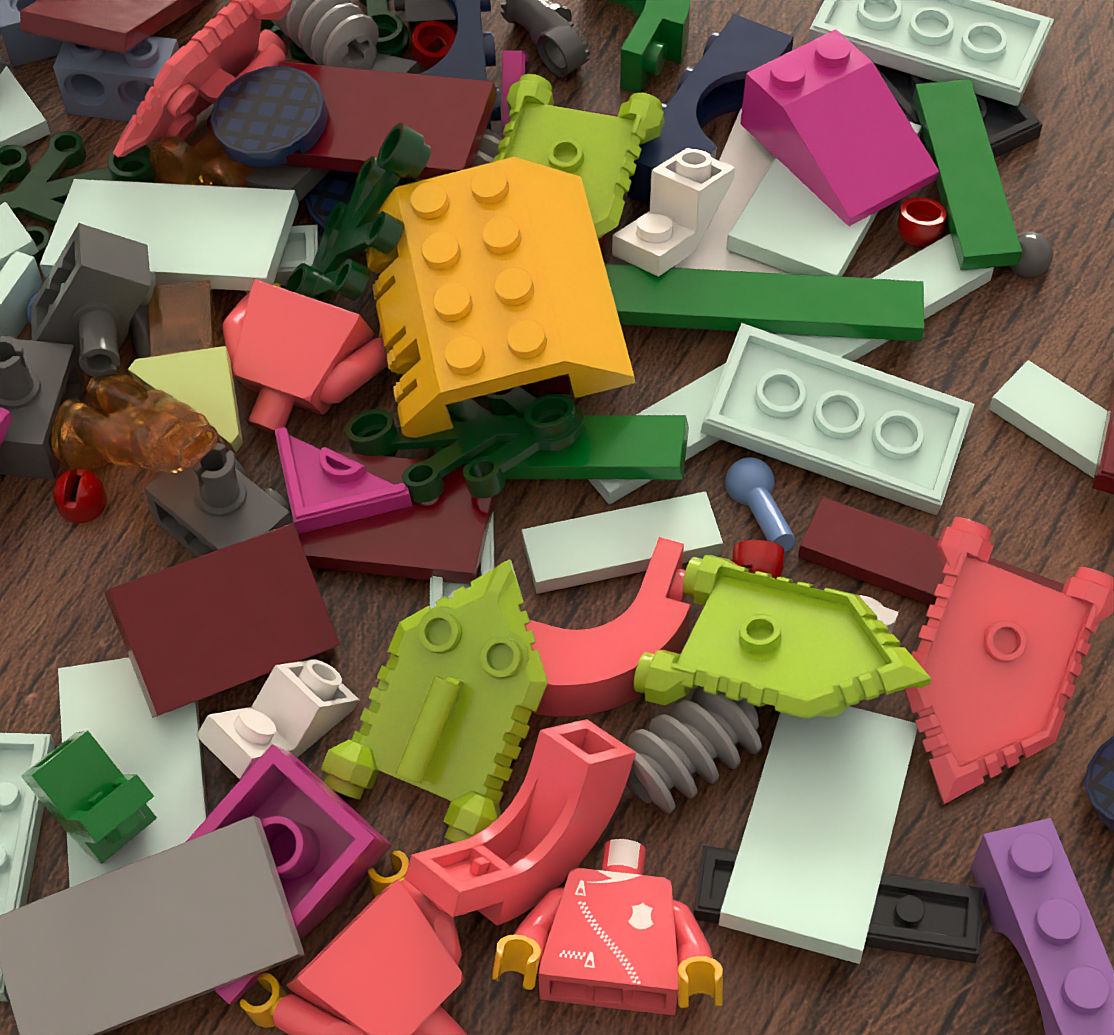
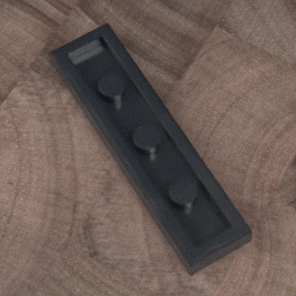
M703 846L693 915L696 920L719 924L720 912L739 851ZM882 873L864 946L976 963L980 950L984 888Z

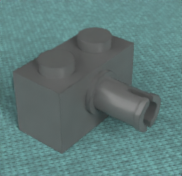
M78 223L31 304L32 341L74 345L80 368L90 376L104 377L115 373L117 366H120L121 363L118 347L126 339L130 320L139 306L145 307L149 303L155 288L156 278L154 272H151L149 267L148 245Z
M0 336V407L10 411L13 417L0 446V474L56 480L86 383L74 345Z
M201 440L195 443L144 487L151 515L156 524L192 554L199 557L292 523L291 508L286 500L272 488H266L263 491L248 479L246 471L235 459L232 450L226 452L227 447L222 443L205 444Z

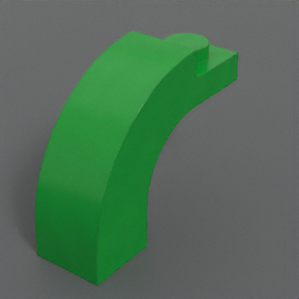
M608 0L624 6L638 18L621 48V89L641 93L651 75L658 76L661 73L666 60L679 64L682 63L688 47L691 0Z

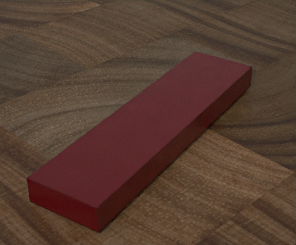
M822 497L799 548V558L928 606L935 604L937 599L934 596L938 583L942 584L945 578V574L942 573L944 565L936 548L939 538L826 497ZM991 557L988 560V564L1062 593L1065 584Z

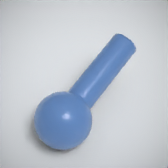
M747 457L736 461L730 466L725 477V488L728 495L737 503L749 506L767 541L781 545L784 548V552L789 551L795 545L796 538L771 495L775 486L774 474L771 468L764 461L757 458Z

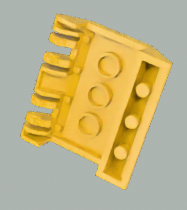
M511 157L395 187L372 218L374 220L380 212L384 211L404 223L401 238L389 254H384L372 247L365 249L367 265L371 272L381 273L378 276L379 279L375 280V283L372 284L374 299L377 300L376 309L384 348L387 352L388 368L392 373L396 372L397 375L403 374L400 382H396V386H393L395 402H398L397 411L401 431L405 436L418 438L452 429L453 423L446 407L447 404L569 374L575 398L636 383L580 176L517 157Z

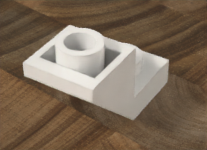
M686 148L654 168L651 174L650 211L613 234L612 255L659 277L693 254L734 179L735 167L712 158L707 152Z
M311 659L275 665L251 707L207 715L196 737L241 780L272 744L294 754L298 758L350 714L360 699L341 683L342 678L333 667L322 661Z

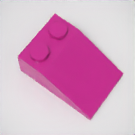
M836 29L746 73L740 124L848 226L857 223L938 179V168L873 61Z
M274 744L266 750L187 840L190 841L251 816L260 818L300 941L350 895L368 874V869L370 867L373 868L392 846L387 839L294 754ZM270 969L215 991L228 1004L233 1005L258 982L257 978L260 974L267 973Z

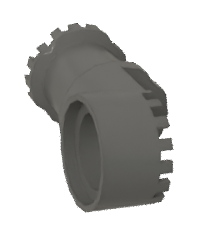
M505 0V3H501L503 10L500 13L503 15L502 18L508 23L521 25L531 33V40L536 44L541 61L555 76L564 78L589 61L590 50L585 51L589 47L588 42L582 43L585 36L583 34L578 36L577 32L580 31L578 27L571 28L574 26V23L571 22V10L565 5L552 3L550 0Z

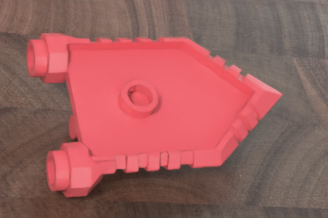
M231 0L226 7H223L217 13L214 19H211L204 25L201 31H198L185 46H182L165 62L153 82L154 86L150 87L146 93L145 101H141L136 110L137 114L132 116L121 134L113 154L117 157H124L145 144L160 138L163 142L170 140L174 145L181 144L195 128L197 116L212 103H215L226 86L245 73L263 67L278 66L280 61L285 62L287 60V48L284 42L270 30L265 29L260 33L261 20H280L291 9L292 0Z
M954 517L951 527L947 526L942 530L936 546L944 565L942 573L945 574L943 583H938L934 596L937 599L934 605L930 604L926 617L929 618L927 626L922 625L918 638L921 639L918 650L917 652L912 651L911 654L931 677V684L922 688L911 687L904 689L912 713L917 712L919 719L915 720L918 731L919 733L923 732L926 739L922 740L925 752L930 751L932 756L928 761L942 804H946L984 783L983 776L988 775L989 778H993L1002 773V766L1006 765L1007 768L1018 764L1020 762L1019 756L1023 755L1027 759L1056 742L1066 715L1063 708L1067 698L1071 699L1076 687L1073 685L1074 678H1079L1083 665L1080 664L1083 656L1088 655L1091 646L1088 643L1091 633H1096L1099 622L1114 612V577L1095 569L1078 567L1075 577L1067 578L1062 593L988 564L994 547L989 542L992 530L981 523L962 517Z

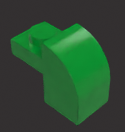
M88 730L74 733L21 775L63 829L89 856L101 864L157 819L146 804L154 797L148 787L137 774H122Z

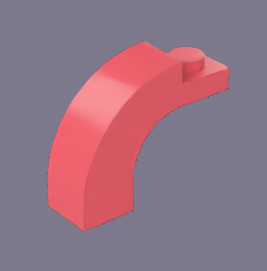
M659 537L637 597L624 613L606 624L588 629H565L529 619L530 623L526 625L527 631L533 630L536 640L532 648L533 650H539L548 680L536 712L532 711V713L549 716H579L606 711L620 706L642 694L634 689V676L643 653L655 654L658 650L681 653L688 638L690 604L684 603L687 595L683 593V579L686 571L682 569L683 543Z
M588 719L540 730L525 780L519 792L502 815L485 830L471 838L412 854L405 880L428 897L434 907L448 913L452 917L477 910L498 926L524 914L536 906L549 890L558 888L568 878L570 871L580 865L596 844L621 799L636 752Z

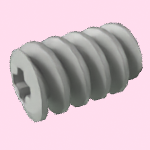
M292 0L291 9L280 20H271L318 65L371 70L375 64L377 57L376 44L379 38L378 26L370 16L365 15L361 8L353 4L351 0Z
M699 687L694 691L692 701L687 699L681 700L673 705L670 711L671 716L663 714L653 718L649 725V731L640 729L631 733L627 743L628 747L636 752L626 783L628 789L644 802H653L664 813L670 814L675 811L676 807L670 789L675 787L682 795L689 799L697 795V788L692 777L693 773L696 772L710 784L718 781L719 773L713 761L716 757L728 768L735 769L741 762L735 744L739 743L750 754H757L761 751L762 744L756 731L759 727L757 711L754 705L747 703L746 698L736 701L726 698V693L722 692L721 694L713 695L703 692L704 687Z

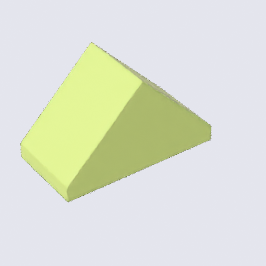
M226 346L135 359L128 368L137 383L220 443L226 445L234 453L242 446L243 439L231 360Z

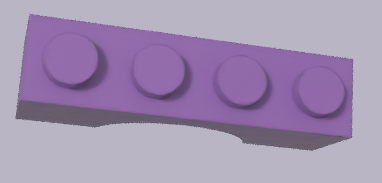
M1048 818L983 834L970 869L977 887L984 888L983 903L994 932L1002 933L1009 938L1026 966L1040 1006L1045 1035H1114V970L1052 819Z

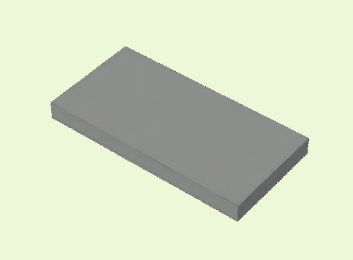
M255 816L248 817L0 915V968L20 1035H102L305 955L261 820Z

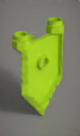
M535 74L521 76L518 82L511 85L506 98L510 111L508 117L511 120L505 125L503 131L505 138L500 140L497 148L499 154L494 157L493 162L517 157L580 176L596 235L599 239L619 224L625 205L623 196L629 192L631 185L629 177L634 175L636 169L634 161L639 159L642 150L639 145L661 135L665 122L664 111L662 110L663 105L653 95L635 93L630 96L629 101L621 104L618 117L553 106L552 85L548 80Z
M704 555L703 559L692 557L685 571L683 579L684 595L693 597L694 603L703 605L704 608L682 653L678 654L666 650H658L655 654L645 652L638 662L634 676L635 691L644 693L645 701L664 706L670 705L688 696L691 688L701 686L704 687L703 692L718 695L723 692L726 693V698L736 701L746 698L748 704L759 707L766 704L775 706V711L804 719L818 715L834 717L843 713L848 706L858 704L861 700L865 699L868 701L878 698L883 693L888 695L911 687L922 688L931 684V677L905 647H899L900 641L894 634H888L889 629L882 621L877 620V615L859 595L831 588L820 590L814 588V584L806 582L795 584L793 579L777 577L775 579L771 578L772 574L764 572L750 573L746 567L738 566L729 559L713 555Z
M510 559L471 581V587L466 589L465 586H462L453 592L454 596L450 599L445 596L435 602L436 606L431 609L430 606H427L399 622L387 651L391 653L386 667L381 666L377 676L380 679L377 688L373 686L369 695V699L372 700L369 709L364 708L360 720L363 721L360 731L354 732L352 740L349 739L329 749L322 764L321 770L327 772L323 782L333 791L360 800L365 788H373L378 773L381 771L452 802L449 805L443 822L449 824L445 838L454 843L477 835L501 816L499 804L504 793L500 790L504 780L509 781L513 771L510 768L513 759H518L522 749L519 747L521 738L526 739L530 729L527 723L532 711H537L548 684L539 650H533L532 645L536 643L533 630L527 631L526 625L530 623L527 611L521 612L520 609L524 601Z

